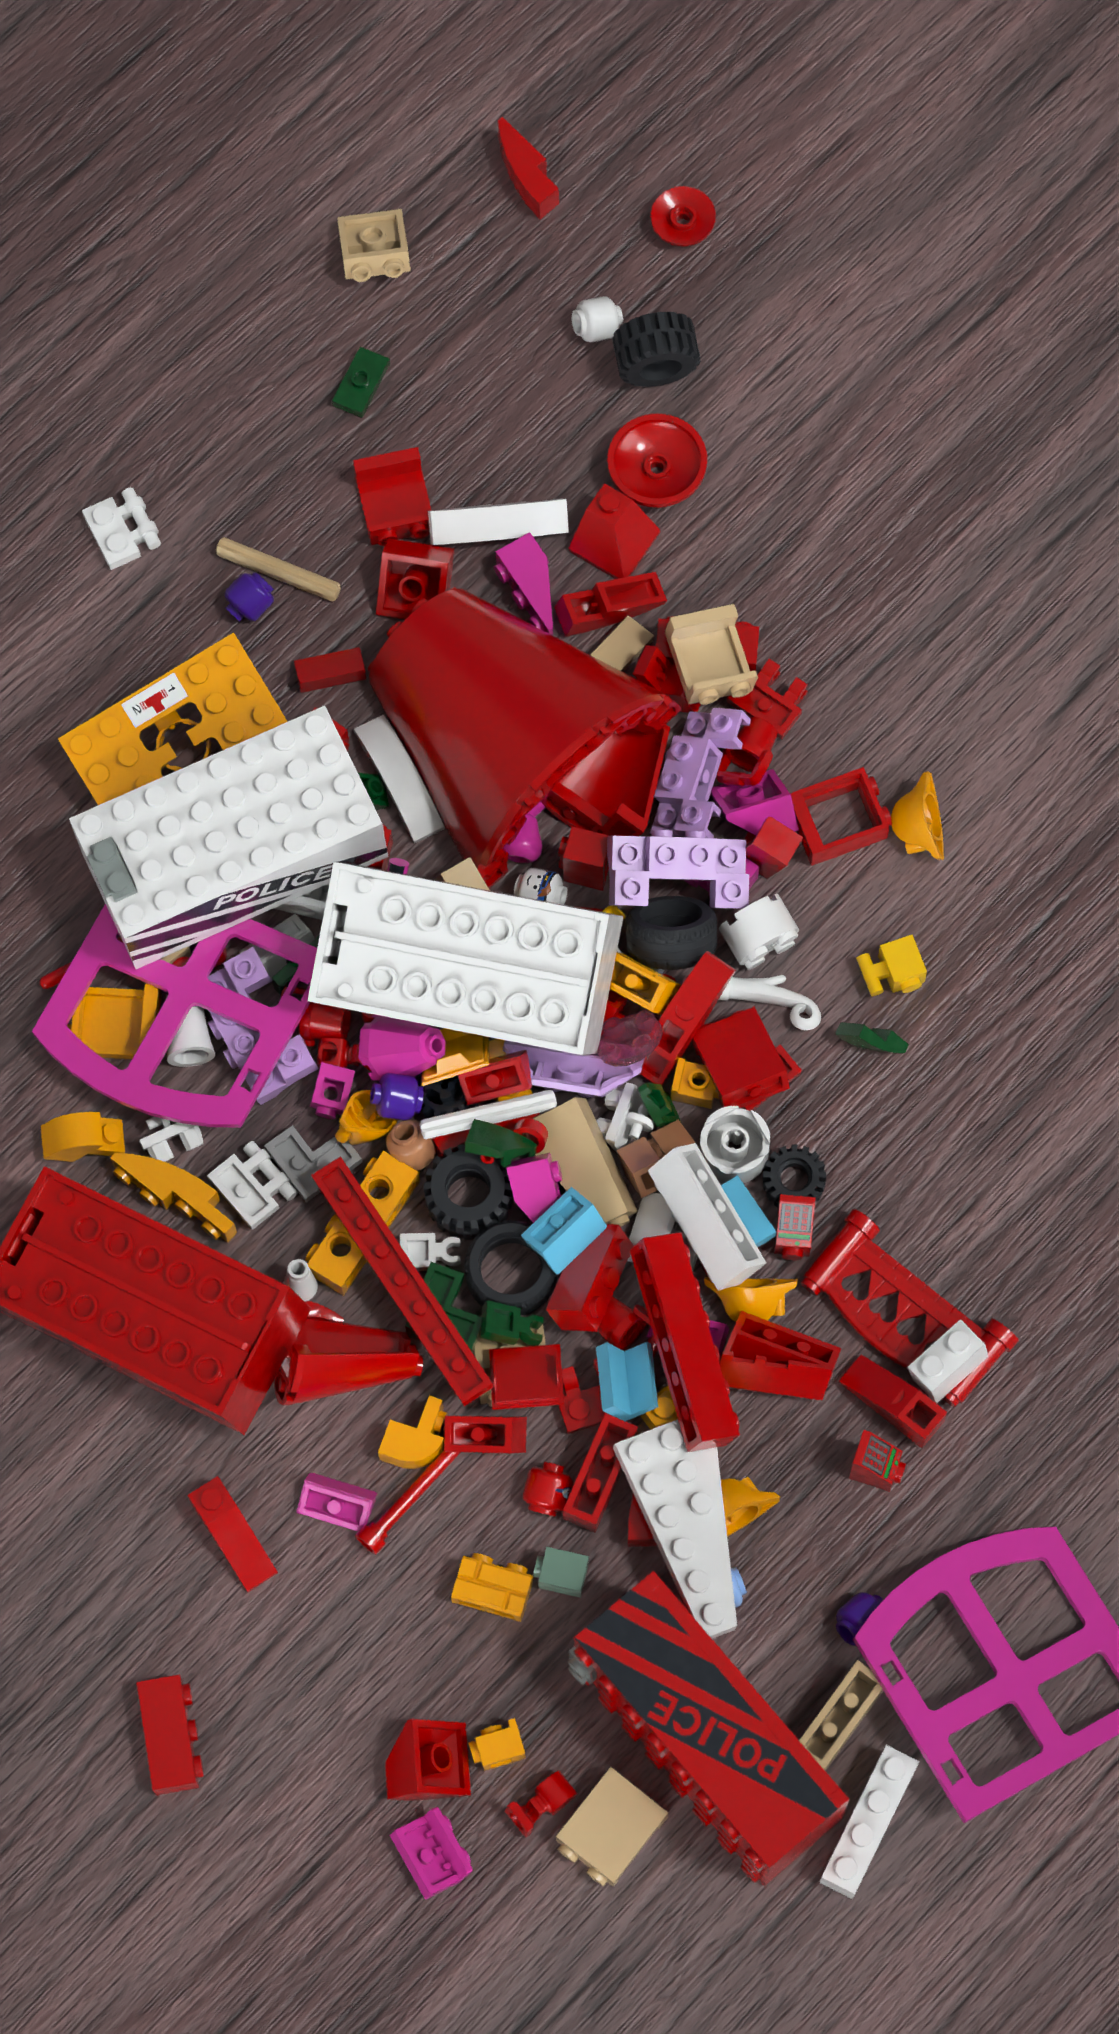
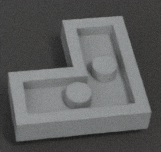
M293 1125L264 1145L272 1159L290 1179V1183L306 1203L321 1193L311 1177L312 1174L340 1156L350 1171L362 1163V1158L348 1141L340 1143L335 1137L313 1152Z

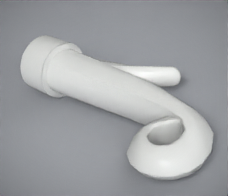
M784 975L770 978H737L732 976L719 1000L723 1001L735 999L791 1007L790 1020L800 1030L814 1029L821 1021V1012L811 999L802 994L776 986L786 981ZM806 1012L810 1018H802L799 1014Z

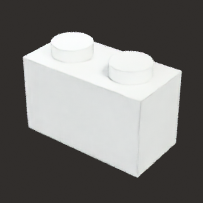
M960 1319L912 1362L908 1369L913 1381L937 1404L989 1356L984 1342Z

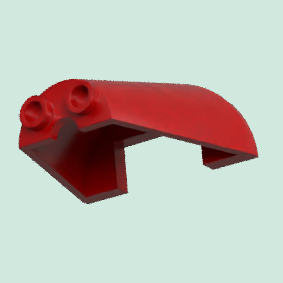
M641 721L635 728L619 735L614 732L596 750L571 769L541 802L552 814L570 827H577L609 836H640L647 828L670 727L665 725L656 732L651 726H646Z
M307 1317L273 1381L276 1399L280 1405H294L410 1379L413 1376L421 1375L423 1357L419 1355L416 1345L410 1344L411 1339L406 1332Z

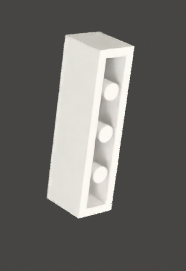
M696 1143L673 1148L648 1170L656 1189L662 1194L672 1211L673 1218L679 1223L689 1240L692 1250L699 1257L709 1279L714 1283L718 1291L740 1285L766 1264L765 1259Z
M888 1745L885 1746L821 1877V1884L853 1899L919 1761Z

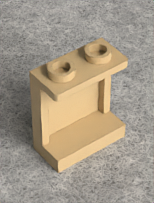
M735 604L674 616L669 619L665 635L688 704L700 702L702 705L710 704L720 697L730 695L734 698L742 697L749 694L758 679L757 673L749 669L735 627L738 618Z
M610 1767L557 1834L556 1841L560 1844L557 1850L571 1862L575 1863L579 1859L587 1865L589 1869L586 1873L601 1886L608 1882L614 1887L619 1877L647 1841L667 1820L669 1813Z

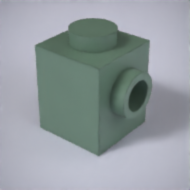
M546 1547L544 1557L537 1556L533 1577L539 1578L538 1584L540 1589L581 1598L589 1565V1556Z

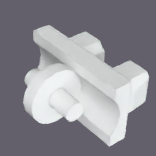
M627 1082L624 1089L616 1088L605 1097V1106L609 1110L615 1111L612 1120L601 1117L596 1120L606 1143L615 1152L628 1145L631 1138L638 1140L641 1131L651 1132L655 1125L654 1121L647 1117L649 1112L637 1091L638 1087Z
M152 1117L146 1120V1123L150 1130L160 1125H163L164 1129L139 1141L143 1151L148 1150L151 1158L164 1162L174 1158L167 1140L177 1135L180 1136L186 1151L204 1144L198 1125L178 1122L171 1125L170 1120Z

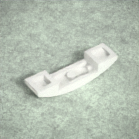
M384 714L354 728L356 737L368 759H371L414 844L444 830L443 822L417 769Z

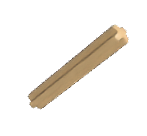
M225 537L221 538L217 545L216 554L219 557L329 601H335L338 598L341 590L338 582Z

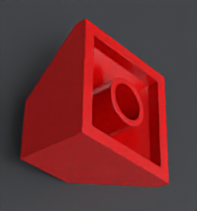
M604 483L587 507L568 551L615 579L630 577L659 536L661 530L633 499Z
M422 1719L407 1720L385 1762L387 1798L390 1800L419 1801L471 1796L466 1723Z

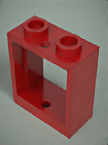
M864 767L790 793L799 829L797 833L803 837L801 843L811 866L885 840L888 837L889 826L892 825L890 813L886 806H880L876 797L879 795L877 783L873 776H867ZM858 790L873 828L823 845L808 807Z

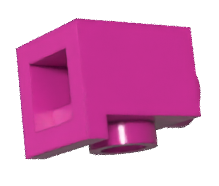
M321 1062L309 1106L316 1109V1115L327 1119H336L337 1114L342 1115L348 1102L355 1074L354 1070ZM327 1089L334 1090L337 1098L334 1100L326 1099L324 1091Z

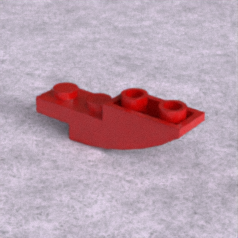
M709 951L704 953L644 1044L646 1046L643 1050H646V1056L640 1073L642 1076L654 1084L665 1085L677 1065L678 1058L682 1057L697 1030L703 1026L736 971L734 968Z

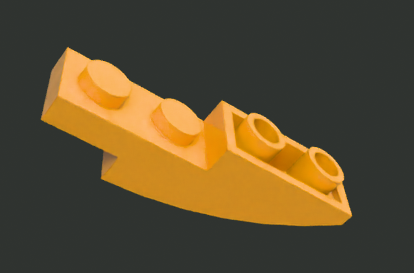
M114 1153L111 1156V1161L115 1168L113 1171L114 1175L124 1184L129 1185L132 1182L140 1188L139 1195L151 1206L155 1207L159 1204L167 1210L176 1200L177 1202L174 1204L176 1208L188 1218L194 1215L203 1222L201 1228L213 1239L217 1240L221 1237L229 1243L236 1235L235 1224L215 1208L220 1201L218 1192L201 1179L172 1164L151 1157L127 1153Z

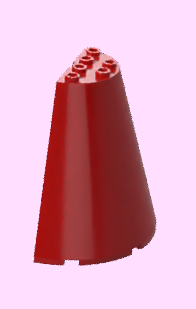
M456 587L440 593L430 600H420L413 607L410 616L403 622L395 623L389 629L387 641L380 649L376 658L368 666L370 685L417 769L461 858L464 861L471 857L489 889L509 872L507 868L509 853L504 849V846L506 844L510 845L516 839L527 821L525 815L544 799L571 769L596 750L614 732L619 735L635 728L641 721L658 732L682 710L674 699L484 599Z

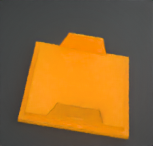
M446 1028L440 1029L446 1040L445 1055L437 1059V1064L422 1072V1086L488 1066L489 1037Z

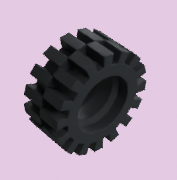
M792 1144L790 1149H786V1146L780 1147L778 1153L774 1151L770 1155V1160L766 1161L763 1171V1190H766L768 1200L774 1201L775 1207H779L780 1194L816 1197L817 1201L822 1197L826 1183L825 1165L823 1160L819 1161V1155L815 1151L813 1154L809 1152V1147L804 1146L803 1149H798V1144ZM792 1166L803 1169L808 1176L806 1186L795 1191L787 1189L781 1182V1174L785 1169Z

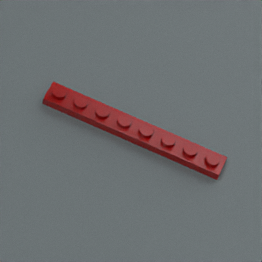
M341 1156L312 1174V1179L463 1406H466L494 1387L492 1381Z

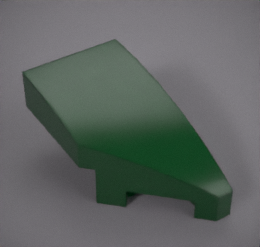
M840 1022L835 1033L851 1045L874 1051L905 1053L909 1046L906 1041L892 1030L870 1029L865 1024Z
M645 1083L638 1087L639 1094L656 1126L662 1128L678 1119L681 1122L669 1093L664 1092L661 1084Z
M476 1119L473 1120L465 1141V1152L501 1158L502 1167L511 1165V1159L521 1155H527L529 1158L535 1156L537 1148L536 1143L512 1130Z

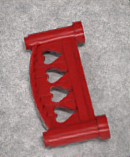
M853 1208L844 1219L845 1226L805 1272L801 1285L814 1296H817L820 1292H825L841 1315L861 1337L880 1353L909 1370L908 1366L925 1352L926 1345L936 1342L961 1319L984 1342L989 1357L942 1398L951 1406L956 1407L958 1403H963L1004 1351L1010 1352L1019 1341L1018 1338L1006 1326L993 1318L989 1320L983 1329L980 1328L872 1242L880 1232L879 1227L865 1214ZM871 1270L869 1294L866 1299L857 1300L853 1296V1291L843 1289L841 1285L843 1279ZM899 1292L897 1313L894 1321L885 1322L881 1319L880 1313H874L870 1310L869 1304L872 1300ZM926 1314L924 1340L918 1345L912 1344L908 1339V1335L898 1333L897 1325L900 1322Z

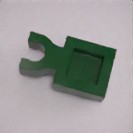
M487 1300L482 1307L481 1338L515 1345L521 1339L528 1345L538 1346L543 1340V1335L532 1332L530 1327L539 1329L543 1324L544 1317L537 1315L522 1317L520 1316L521 1308Z

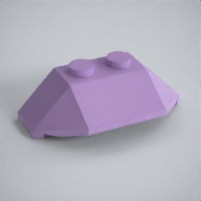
M505 1040L503 1051L506 1054L522 1050L527 1051L533 1086L543 1087L546 1090H553V1092H574L583 1097H604L637 1076L642 1071L646 1056V1050L600 1042L598 1053L590 1055H578Z

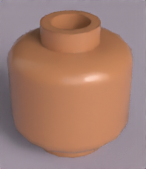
M402 1121L396 1124L387 1135L386 1146L389 1154L416 1171L422 1170L434 1159L436 1153L435 1144L432 1138H423L419 1121Z

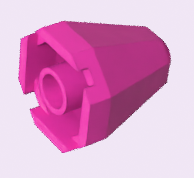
M374 1014L372 1017L375 1019L371 1023H365L360 1029L358 1058L363 1066H369L372 1073L368 1074L373 1081H380L381 1077L386 1073L415 1077L437 1064V1059L445 1055L446 1040L441 1031L431 1025Z

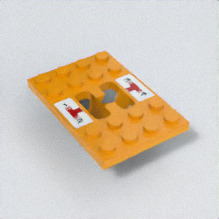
M233 632L61 736L58 740L96 803L100 805L162 778V768L164 766L173 771L182 769V767L168 764L169 761L177 756L169 743L163 745L165 732L169 729H174L177 724L194 725L186 733L194 746L204 740L207 742L203 757L205 759L211 754L210 738H215L221 748L225 750L288 721ZM188 703H193L200 711L202 721L197 723L190 719H182L176 710ZM155 724L160 732L156 739V750L149 751L143 744L140 734L143 730Z

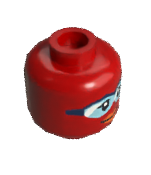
M544 1461L542 1468L533 1467L529 1470L522 1495L523 1500L529 1504L528 1510L550 1516H556L557 1511H563L573 1486L572 1478L563 1473L564 1466Z

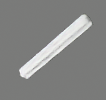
M546 1090L423 1119L420 1122V1130L424 1139L435 1138L468 1130L471 1128L474 1119L494 1124L549 1111L557 1106V1100L553 1090Z

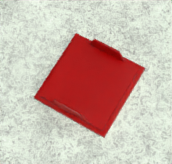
M560 1344L489 1349L490 1375L494 1385L491 1389L492 1410L564 1405Z

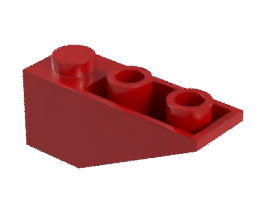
M862 1354L839 1380L840 1384L921 1448L926 1445L945 1421L947 1412L919 1389Z

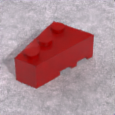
M741 1311L719 1364L723 1378L727 1380L729 1387L823 1400L842 1348Z

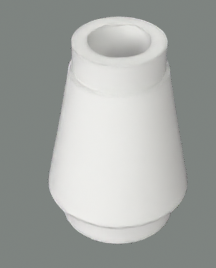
M295 1259L289 1263L283 1284L289 1286L304 1302L309 1301L314 1297L318 1289L316 1278L304 1260Z

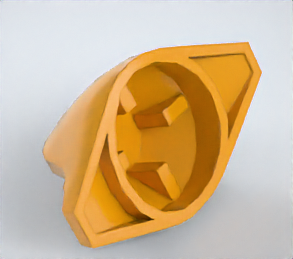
M927 771L921 775L912 791L901 797L895 804L891 814L892 829L895 835L905 842L908 854L929 851L935 859L944 860L940 810L932 773Z
M361 1090L354 1093L348 1100L340 1117L339 1129L335 1133V1138L340 1143L348 1141L351 1145L367 1143L389 1133L398 1120L380 1117L376 1111V1105L370 1103L371 1090Z
M705 1277L704 1283L717 1293L722 1300L726 1313L733 1321L737 1322L741 1311L768 1321L772 1316L785 1315V1294L797 1286L798 1279L747 1278L740 1285L719 1291L709 1277Z
M745 1477L741 1481L737 1479H722L721 1487L727 1537L747 1526L780 1502V1496L775 1492L759 1491L749 1477Z

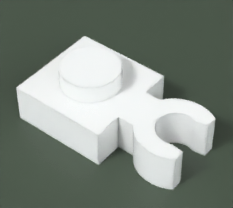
M435 1233L400 1234V1246L417 1271H427L430 1262L436 1263V1261H443L449 1266L461 1264L460 1256H450L447 1254V1250L450 1247L460 1246V1238L448 1237L442 1243H436Z

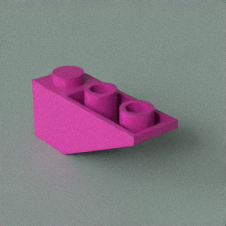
M529 532L496 551V565L494 569L501 582H508L513 589L511 594L517 606L521 610L525 608L530 614V624L553 635L548 558Z
M550 1152L511 1161V1165L506 1167L514 1201L533 1223L562 1196L558 1186V1182L563 1180L558 1160L552 1162Z

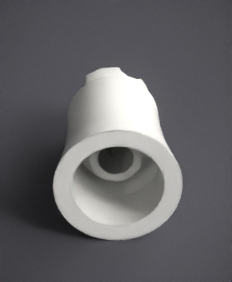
M194 1006L190 1009L168 1048L167 1062L173 1066L190 1067L202 1065L215 1057L204 1008L200 1006Z

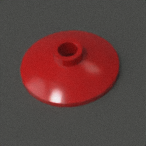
M680 186L666 190L658 196L651 209V224L654 231L662 240L675 246H692L700 243L710 235L716 221L715 207L710 198L702 191L692 187ZM680 219H686L689 223L680 224L678 223V221Z

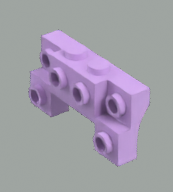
M713 708L711 713L689 711L682 735L673 736L671 746L665 755V764L658 779L654 795L660 804L650 831L651 834L652 830H673V837H685V831H706V838H714V835L708 830L711 816L720 817L722 811L714 802H709L708 800L723 753L718 748L742 749L743 743L738 739L737 734L740 725L749 726L751 719L743 710Z
M652 830V836L648 837L607 836L610 876L609 905L648 906L649 879L710 880V908L743 909L749 905V874H745L746 840L706 838V831H685V837H673V830Z
M254 947L224 962V968L208 977L209 981L252 999L249 995L251 992L272 982ZM209 1011L213 1019L208 1024L217 1040L223 1038L228 1049L223 1051L232 1069L238 1067L242 1070L260 1037V1033ZM300 1034L290 1039L257 1098V1102L260 1105L276 1097L294 1082L319 1069ZM249 1071L245 1079L251 1089L259 1075Z

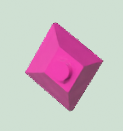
M773 769L767 770L760 783L755 786L723 784L713 787L710 795L722 811L725 819L755 835L769 816L794 832L799 830L791 794Z

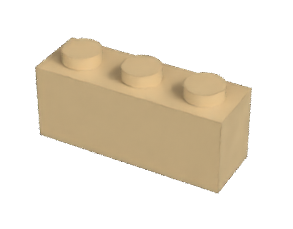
M858 1660L799 1740L825 1771L883 1692L871 1669Z

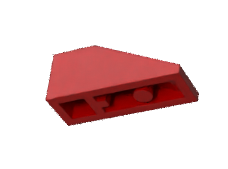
M218 1476L187 1495L193 1508L247 1592H250L278 1574Z

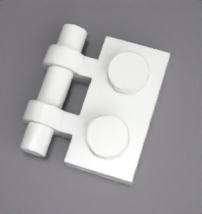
M132 487L122 491L121 494L125 504L118 508L113 498L110 497L82 510L83 516L110 570L141 557L137 547L140 543L146 542L151 550L161 545L157 536L159 530L154 521L149 520L142 497L137 496ZM133 517L138 528L130 532L125 520Z
M251 1141L243 1148L244 1152L250 1157L246 1162L242 1163L233 1154L210 1172L207 1177L253 1230L279 1209V1205L272 1198L276 1193L280 1192L287 1201H290L298 1194V1191L292 1186L286 1174L280 1172L272 1163V1157L265 1148L260 1149L254 1141ZM256 1170H261L270 1180L266 1185L262 1186L252 1175Z

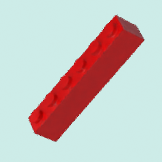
M681 1232L643 1238L630 1249V1254L687 1452L726 1446L740 1435L739 1419L737 1414L733 1412L729 1398V1384L723 1378L720 1368L719 1350L713 1344L709 1330V1316L703 1309L699 1295L700 1285L697 1278L694 1277L690 1265L689 1248L684 1243Z

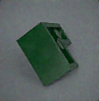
M430 1262L424 1281L473 1355H475L474 1347L481 1332L482 1317L453 1307L464 1279V1273ZM406 1322V1334L410 1338L420 1341L409 1323Z

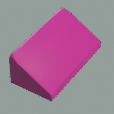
M309 1473L304 1480L296 1513L359 1531L364 1525H368L377 1492L319 1474Z

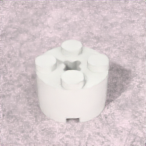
M778 894L773 895L772 901L766 896L751 903L734 914L737 919L736 922L729 926L726 920L719 927L721 934L740 965H745L747 970L762 964L767 953L775 950L777 954H780L791 948L795 944L793 940L798 937L797 933L799 932L798 926Z
M726 1106L712 1113L702 1128L699 1150L719 1183L724 1184L737 1175L743 1183H747L763 1171L770 1149V1132L764 1119L758 1113L739 1108V1106ZM733 1141L735 1145L741 1144L740 1149L729 1148V1142Z

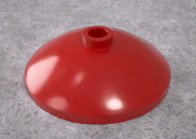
M647 414L629 421L615 434L608 450V471L615 487L622 494L633 499L635 503L648 507L672 506L689 498L701 485L707 470V451L701 436L689 423L672 415ZM655 467H659L663 471L661 473L656 474L653 473L651 470Z

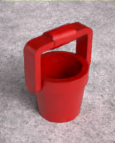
M750 717V725L742 726L737 734L738 739L743 743L742 749L724 748L722 752L723 756L716 775L719 783L737 786H755L760 783L773 759L771 751L778 734L776 728L771 723L758 717ZM730 762H732L739 768L752 773L745 774L726 770Z
M287 987L282 990L281 998H282V996H283L285 990L287 989ZM296 987L293 993L304 995L307 988ZM310 1002L299 1022V1032L306 1046H315V1039L320 1038L346 1039L351 1025V1010Z
M612 1296L606 1314L602 1318L597 1331L608 1343L625 1351L638 1339L646 1323L650 1326L651 1323L647 1310L644 1307L635 1305L632 1309ZM653 1334L652 1337H649L647 1342L651 1343L652 1345V1354L654 1358L656 1353L658 1352V1348Z

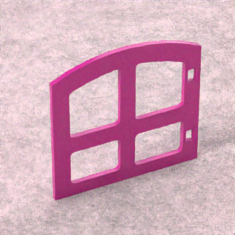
M105 904L33 1028V1035L49 1054L72 1075L97 1092L124 1106L150 1116L183 1124L241 1128L310 1004L308 996L317 948L257 921L248 919L199 941L188 962L183 967H177L159 959L139 969H135L124 943L117 940L119 932ZM237 937L299 965L277 1006L268 1007L208 980L210 973L231 938ZM102 966L114 968L168 993L167 999L129 1066L124 1070L116 1068L96 1054L67 1027ZM299 981L309 984L300 1001L291 996ZM194 1006H200L260 1033L257 1043L229 1093L225 1096L183 1092L150 1083L152 1076L188 1012ZM249 1071L259 1075L250 1092L241 1087Z
M1056 1527L1026 1528L995 1534L967 1543L938 1557L913 1573L896 1587L870 1614L853 1638L854 1643L963 1823L968 1822L1119 1735V1709L1073 1735L1068 1736L1064 1734L1038 1692L1039 1685L1094 1654H1101L1105 1658L1119 1681V1627ZM1042 1560L1082 1621L1083 1628L1031 1658L1022 1661L1016 1657L971 1584L970 1576L1014 1563ZM944 1593L960 1615L993 1669L995 1676L990 1681L936 1711H932L926 1706L892 1650L890 1642L903 1625L921 1607L937 1594ZM891 1662L901 1679L894 1686L881 1667ZM1011 1703L1022 1716L1039 1744L1041 1752L984 1786H976L949 1744L948 1738L950 1735L1005 1704ZM948 1761H951L961 1778L954 1785L941 1766Z

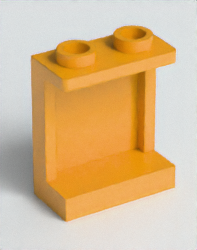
M145 984L144 990L89 987L72 1016V1024H68L67 1027L85 1045L102 1058L133 1059L161 1009V990L150 984Z

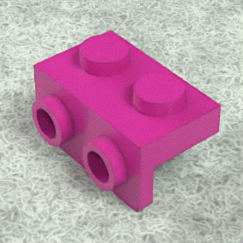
M438 1807L431 1809L423 1817L394 1830L390 1834L392 1841L425 1900L460 1883L473 1871L467 1851L460 1847L453 1834L451 1822L441 1813Z

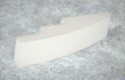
M566 499L535 502L524 501L498 505L486 504L428 511L431 545L520 538L529 532L532 536L569 533Z

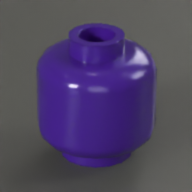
M254 571L252 575L243 572L225 590L224 596L229 602L225 608L239 621L244 617L249 621H257L273 604L274 597L271 593L274 588L257 572Z
M386 1073L381 1077L379 1084L373 1083L370 1092V1103L376 1105V1111L382 1118L410 1120L415 1113L418 1114L421 1111L424 1094L423 1087L418 1086V1082L413 1076Z
M859 1592L839 1608L836 1615V1629L841 1638L848 1644L855 1646L853 1638L883 1599L878 1595L872 1596L869 1593Z

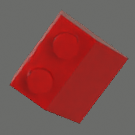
M389 538L382 552L376 615L406 619L412 614L413 607L420 600H430L440 593L449 590L454 548Z

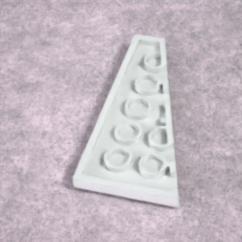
M678 1420L615 1443L613 1450L686 1609L712 1639L735 1630L737 1619L717 1447L687 1452Z

